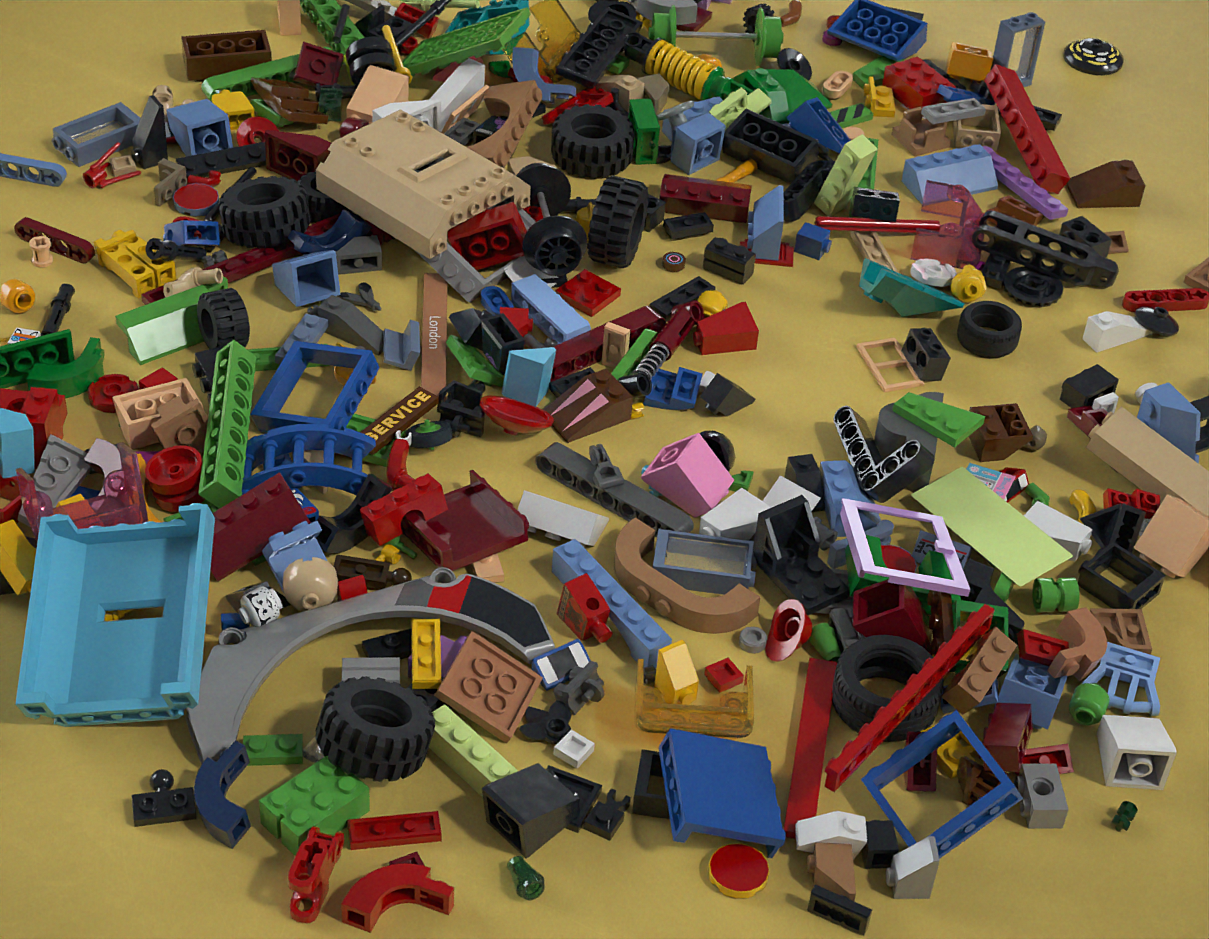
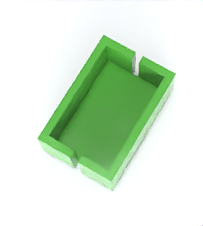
M325 756L259 800L260 822L277 839L281 838L282 844L296 856L302 842L307 840L312 826L319 827L321 833L334 836L336 832H340L348 826V819H359L370 811L369 787L353 773L347 774L341 770L340 766H334L329 762L328 756Z

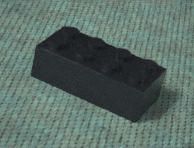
M745 109L725 130L722 151L724 154L742 162L753 159L757 163V169L791 184L808 164L818 160V140L749 109Z

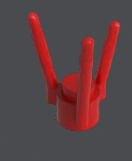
M119 142L111 147L96 163L91 165L89 170L83 173V179L90 188H95L98 185L100 188H104L109 184L141 174V171H135L108 180L105 179L107 177L105 169L110 163L101 164L120 146Z

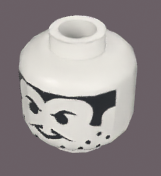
M260 586L242 596L240 600L241 608L238 609V613L245 624L250 622L252 626H262L279 617L282 603L274 589L269 590L266 587Z

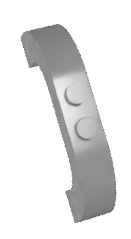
M627 0L640 15L649 20H652L653 13H669L671 6L675 5L676 25L696 23L697 4L694 0Z

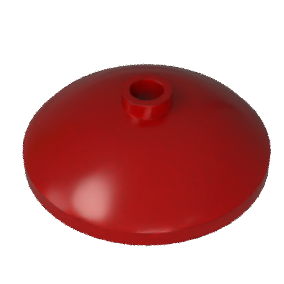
M483 396L480 400V407L493 423L504 428L503 431L510 435H518V432L534 433L542 431L553 424L554 418L548 412L515 399L501 396Z

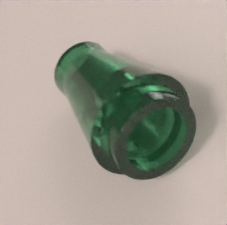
M515 856L509 860L507 868L511 873L518 896L526 900L538 898L545 889L544 877L530 866L522 856Z

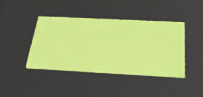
M964 467L954 470L911 494L914 499L933 515L942 516L945 525L1020 587L1073 557L1071 553Z

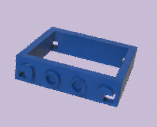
M294 341L250 415L260 432H267L275 428L296 424H327L331 429L344 431L363 396L367 393L372 380L377 375L379 365L371 350ZM308 363L354 368L326 419L280 413Z
M957 710L952 714L942 717L938 724L927 732L920 733L913 742L903 749L895 751L888 760L880 766L870 769L867 775L861 779L888 819L893 821L894 827L905 843L910 847L917 843L880 790L959 732L963 733L1001 784L929 835L935 836L939 859L1023 799L1015 785Z

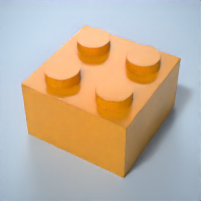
M952 42L946 63L947 74H950V77L954 79L965 77L969 78L970 82L975 80L981 83L990 72L993 62L992 51Z

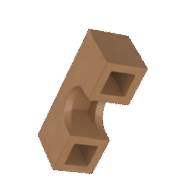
M997 627L993 628L976 642L967 656L970 662L959 674L953 677L941 697L962 715L971 710L982 701L1017 644Z

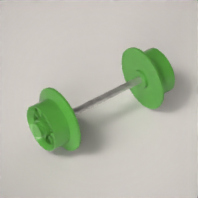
M672 5L669 13H653L652 26L649 27L648 39L654 41L661 37L666 42L673 44L674 47L676 46V38L754 40L756 65L760 66L763 58H777L781 50V44H783L784 34L781 18L765 16L762 8H759L757 12L755 34L676 31L675 5Z

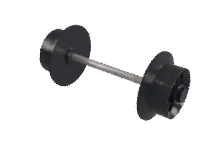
M544 163L529 164L522 168L516 176L531 186L530 206L540 207L543 219L534 223L526 232L522 243L523 254L532 267L547 275H566L578 266L587 249V236L583 227L572 218L557 216L569 203L571 197L570 182L566 175L555 167Z

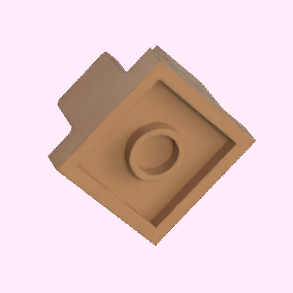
M921 107L904 111L900 126L892 128L891 135L914 156L950 147L951 140L945 134L948 122L932 124L927 119L922 120Z
M177 396L157 408L162 418L152 423L151 427L164 449L186 445L195 448L199 453L204 451L208 416L197 398L185 404L180 396Z

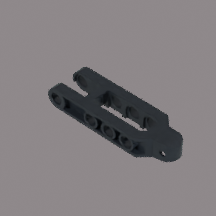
M997 211L985 212L979 221V226L972 235V243L980 250L1006 258L1009 261L1076 286L1110 287L1114 284L1119 272L1116 262L1100 256L1092 247ZM986 219H994L997 222V226H989L986 223ZM986 234L989 237V241H981L978 235ZM1034 234L1038 236L1040 241L1032 242L1028 239V235ZM1056 242L1060 245L1061 249L1053 250L1049 244ZM1077 250L1082 254V257L1074 258L1070 252ZM1021 251H1030L1032 253V257H1023ZM1050 258L1054 265L1046 266L1042 259ZM1071 266L1075 269L1076 273L1068 274L1064 271V267Z

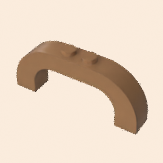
M637 518L628 522L618 534L614 557V570L618 581L639 601L646 603L676 624L700 633L718 634L740 629L758 616L761 597L740 583L725 595L714 598L701 597L691 593L645 563L642 558L654 548L655 530Z

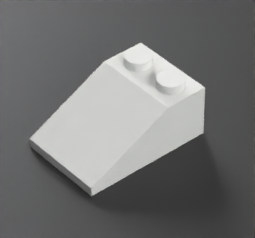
M439 99L389 103L372 110V123L401 109L440 132L441 101Z

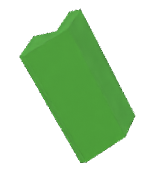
M203 284L115 316L116 324L128 337L130 354L140 365L204 342L198 324L197 306L200 295L210 291Z

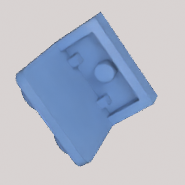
M304 521L292 528L293 531L286 535L283 532H279L268 539L269 543L262 550L282 591L283 573L289 564L303 558V561H312V557L327 561L316 540V537L322 531L318 521L310 524Z

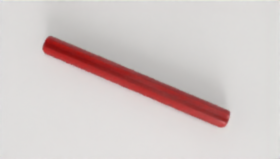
M818 216L814 221L816 226L837 231L938 234L941 229L940 221L896 219V222L869 218Z

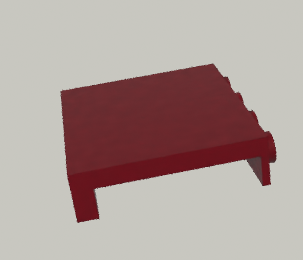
M474 470L469 471L470 485L444 494L448 510L426 522L416 512L411 510L401 520L402 533L438 568L445 567L454 571L528 541L527 529H529V522L527 517L515 509L511 502L504 499L498 490L492 488L485 478L480 477Z

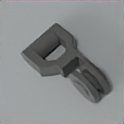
M603 445L590 446L589 455L591 462L594 466H597L593 477L597 489L600 490L624 484L619 467L612 465ZM608 473L613 476L602 478L601 474Z

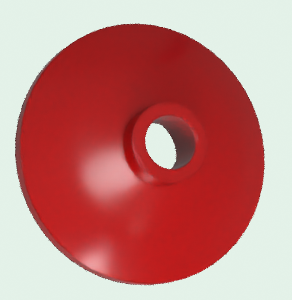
M251 117L244 120L238 127L236 140L238 146L255 144L254 138H259L261 142H265V131L279 130L273 122L266 118Z

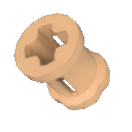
M46 236L32 238L29 241L30 248L33 250L32 264L36 267L51 265L53 263V256L49 250L51 247L50 239Z

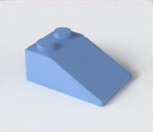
M1015 654L999 693L998 703L1031 704L1033 728L1042 729L1043 727L1048 729L1068 676L1053 678L1047 671L1050 666L1019 658V654Z

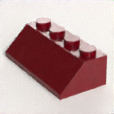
M664 174L659 199L666 202L665 213L691 215L705 212L710 219L747 223L752 185Z
M280 472L212 513L215 517L210 570L219 582L263 555L262 550L269 543L268 539L279 532H283L286 535L293 531L292 528L304 521H307L308 524L311 523Z

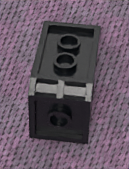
M800 495L758 513L753 554L758 567L789 599L798 600L802 603L806 614L809 616L848 598L850 591L849 587L818 557L820 537L809 502L803 495Z

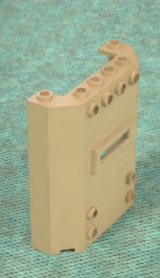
M401 109L333 141L328 149L331 152L324 164L320 162L316 169L317 190L429 259L447 250V230L511 197V202L515 203L518 211L530 206V185ZM440 157L444 158V160L418 173L415 171Z

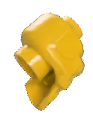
M965 265L963 270L954 276L950 286L954 297L965 303H971L982 297L987 289L982 272L972 265Z

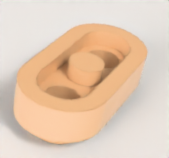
M846 71L834 72L824 82L823 94L829 99L841 97L852 86V74Z

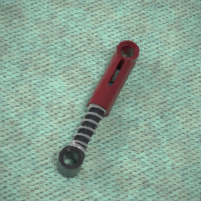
M694 300L674 306L671 311L672 317L651 343L650 351H648L647 355L629 375L619 378L618 382L633 396V399L647 396L651 393L652 377L658 372L662 363L672 357L694 325L704 319V310L700 302Z

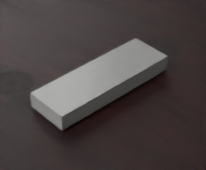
M975 98L925 106L922 107L921 114L932 124L983 116L986 108Z

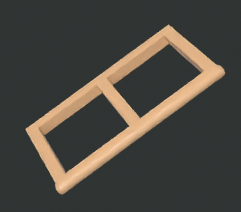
M487 84L451 113L441 133L444 134L463 117L468 118L477 111L489 89ZM476 100V102H475V104L473 105L472 109H470V110L468 111V109L470 108L471 104ZM459 115L456 122L453 125H451L455 117Z
M896 338L857 343L858 351L884 392L924 385V382L919 379L902 353V347ZM894 345L902 358L900 360L874 364L866 349ZM906 365L915 380L887 385L879 370Z

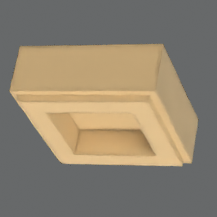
M132 155L109 158L114 177L137 171Z

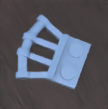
M1107 642V650L1101 658L1099 667L1082 684H1096L1104 675L1111 677L1107 691L1110 698L1109 709L1112 706L1123 710L1122 713L1130 715V712L1149 713L1150 716L1159 715L1160 703L1154 681L1160 657ZM1118 680L1130 683L1126 699L1114 696ZM1138 686L1145 688L1148 702L1134 701Z

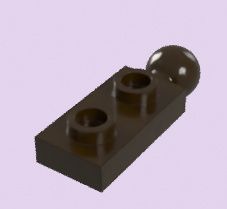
M336 554L333 567L337 572L338 582L363 575L366 587L384 589L387 582H391L394 586L412 580L411 573L405 568H397L393 572L390 571V563Z

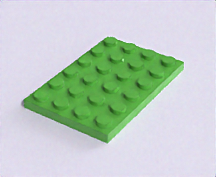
M526 7L422 40L402 61L403 66L410 70L413 77L416 73L421 72L422 75L429 73L436 67L443 69L455 61L462 63L471 56L475 58L481 57L490 50L498 52L505 47L504 45L512 39L511 37L519 32V28L526 24L525 21L531 15L530 11Z

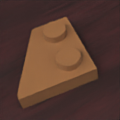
M1090 608V612L1101 624L1106 638L1111 643L1151 655L1152 646L1142 609Z

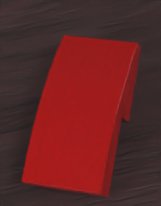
M1107 488L1103 493L1104 509L1124 503L1145 511L1144 519H1152L1160 506V495L1140 489H1135L1132 494H1127Z

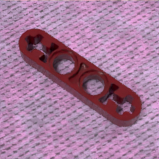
M24 217L14 225L15 233L20 239L29 242L32 238L43 236L44 234L51 242L49 250L84 264L95 256V248L89 241L39 221Z

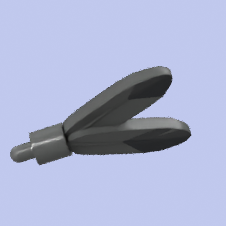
M365 282L359 284L360 295L340 292L341 295L337 296L352 304L367 306L373 311H381L380 303L374 300L371 286Z

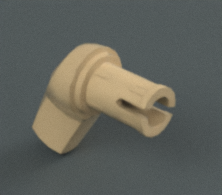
M199 267L191 268L185 271L178 280L165 283L164 295L169 297L202 284H220L223 281V273L220 268L202 270Z

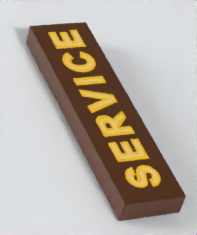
M419 386L362 430L360 433L376 439V446L369 454H376L396 438L398 430L402 433L439 404V397Z

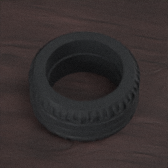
M979 301L970 304L962 311L957 329V337L966 350L977 356L1000 358L1009 355L1018 346L1022 321L1019 315L1005 304L995 301ZM980 327L992 328L997 331H989Z

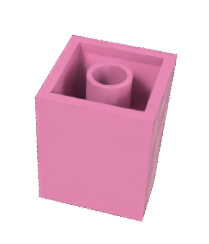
M700 433L663 447L641 476L645 483L694 518L706 514L716 507L719 501L729 493L728 488L734 481Z

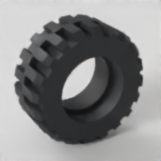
M585 104L582 107L574 106L571 110L566 109L558 115L552 125V158L562 170L566 169L569 174H576L581 178L590 177V179H596L597 177H602L603 179L608 178L609 175L615 176L620 171H624L632 161L635 137L634 126L626 115L624 116L622 112L614 111L613 108L608 106L605 108L601 107V105L589 106V104Z
M263 176L257 177V179H247L245 182L236 183L234 187L226 189L218 202L224 235L230 242L241 247L266 248L267 246L275 247L282 243H289L290 240L287 237L290 232L294 230L305 233L311 221L305 188L296 180H289L287 177L270 176L264 178Z
M610 176L604 180L595 201L596 204L593 208L588 233V255L594 262L619 268L631 265L641 241L647 215L649 192L648 187L643 182L617 176Z
M362 676L360 679H356L353 677L339 682L326 694L315 730V737L324 757L328 756L330 763L334 766H340L341 770L347 774L351 772L361 779L371 778L377 782L388 779L391 782L397 781L400 777L402 779L407 778L422 767L434 733L435 720L430 707L426 706L425 700L421 696L417 697L413 690L401 687V684L394 681L393 683L387 682L383 678L370 679L369 676Z

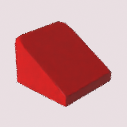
M359 575L338 582L337 601L368 593L365 578L363 575Z

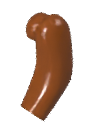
M792 0L789 3V12L780 17L782 27L799 21L802 11V3L800 1Z

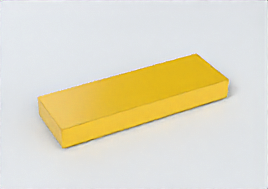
M412 619V689H438L441 684L440 619Z

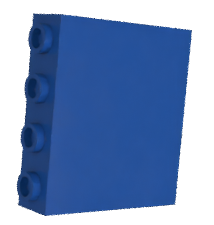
M670 728L658 748L673 841L685 843L692 832L765 844L768 858H773L778 849L784 845L786 833L782 828L781 809L776 799V785L772 779L771 761L768 759L766 747Z

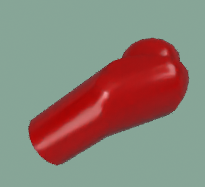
M211 170L209 171V177L206 178L189 175L187 184L199 183L212 187L217 186L221 182V173Z

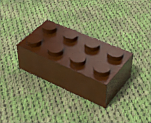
M266 30L181 36L183 61L188 81H201L209 77L272 61V53Z

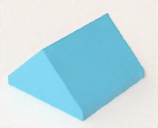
M555 347L509 351L502 395L536 407L548 393L556 354Z

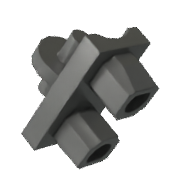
M590 661L584 668L575 666L570 671V683L568 685L559 683L554 688L556 701L560 700L570 710L571 715H576L589 700L599 702L605 695L602 687L604 682L597 674V662Z

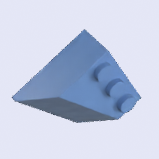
M1169 382L1145 390L1137 418L1199 464V455L1195 453L1196 441L1200 440L1201 413Z

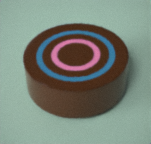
M668 252L663 256L662 266L667 271L679 272L685 268L686 258L679 252Z

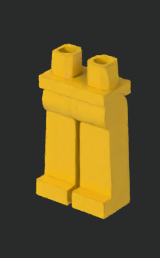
M121 229L115 231L112 238L107 241L101 238L95 240L93 246L98 255L99 265L112 270L132 288L133 295L138 299L142 297L141 294L176 280L175 262L164 261L162 258L158 260L150 259L146 254L147 242L136 236V232L132 229L127 232Z

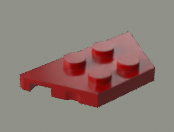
M596 86L593 89L587 87L577 93L575 97H571L541 116L543 124H553L559 114L566 109L571 110L574 106L582 107L585 104L595 106L596 104L606 108L607 105L613 102L612 93L604 91L602 88L596 89Z

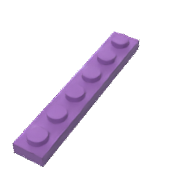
M982 146L991 155L996 178L1049 220L1067 216L1068 208L1060 200L1052 197L1045 189L1034 183L1031 178L1026 177L1018 168L1013 167L1005 158L995 153L992 148Z

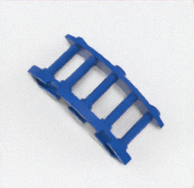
M327 424L283 426L269 430L267 435L257 439L252 437L247 441L242 495L280 472L289 488L324 486L340 489L357 496L367 477V474L362 472V459L376 446V439L348 428H344V431L331 429ZM304 450L324 451L323 463H303ZM293 452V464L274 467L276 456ZM334 452L351 457L352 468L334 465ZM264 463V470L251 476L252 471Z

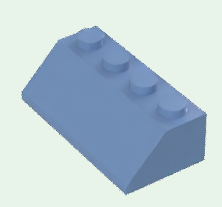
M980 144L905 160L902 182L922 205L998 189L991 155Z

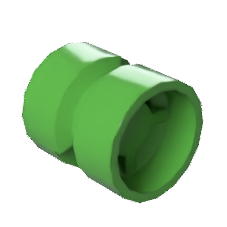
M1073 577L1058 578L1055 582L1053 578H1036L1032 590L1033 605L1036 612H1054L1056 608L1059 612L1078 609L1080 596L1077 580Z

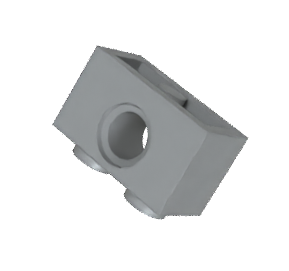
M1022 764L1019 776H1015L1014 785L1023 797L1020 801V813L1022 817H1025L1028 829L1063 828L1069 809L1057 764Z

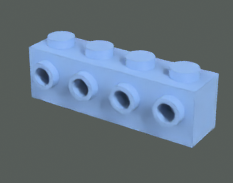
M536 274L512 283L511 302L517 308H529L528 318H533V323L550 339H554L557 344L591 330L589 322L580 316L572 306L567 304L559 294L554 292Z

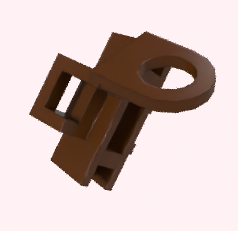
M967 756L960 758L957 775L964 794L962 802L970 806L976 802L971 799L973 796L980 799L1001 783L992 771L984 770L982 765L969 759ZM986 780L991 782L995 786L991 787L990 785L986 784Z

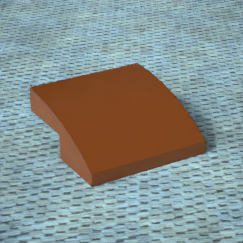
M1009 195L1000 198L996 207L986 210V212L991 210L997 211L1037 226L1045 217L1034 207ZM986 219L997 225V222L994 219Z

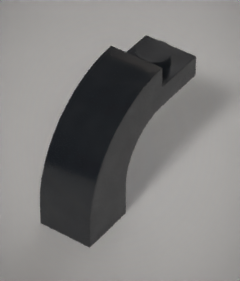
M368 474L356 498L344 512L335 517L320 515L317 521L322 531L318 534L316 540L321 549L329 553H341L350 550L366 539L369 535L366 532L360 509L369 505L372 501L390 494L393 487L377 476Z

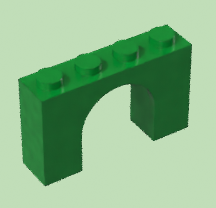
M866 535L875 566L887 568L882 557L880 538ZM848 543L845 549L851 597H853L854 591L889 579V577L865 573L864 578L858 577ZM929 550L918 567L919 574L953 580L943 553ZM912 587L927 614L931 615V606L927 602L930 590ZM951 594L952 603L955 600H961L960 595Z

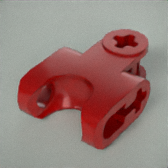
M312 826L307 840L300 845L288 875L289 888L294 890L290 901V916L293 920L300 923H311L318 917L329 890V878L342 852L344 833L336 832L333 836L321 833L319 827ZM302 899H309L313 903L309 910L301 911L298 909Z

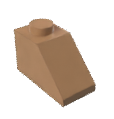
M815 842L813 855H808L807 872L812 873L813 886L816 884L855 901L856 888L852 844Z

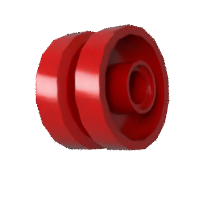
M186 445L169 447L156 453L147 462L145 467L146 479L152 488L156 504L161 509L169 512H179V506L202 503L205 498L198 494L203 459L195 448Z

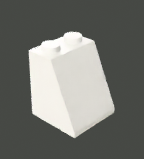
M1102 715L1097 731V739L1105 786L1163 790L1177 752L1160 719Z

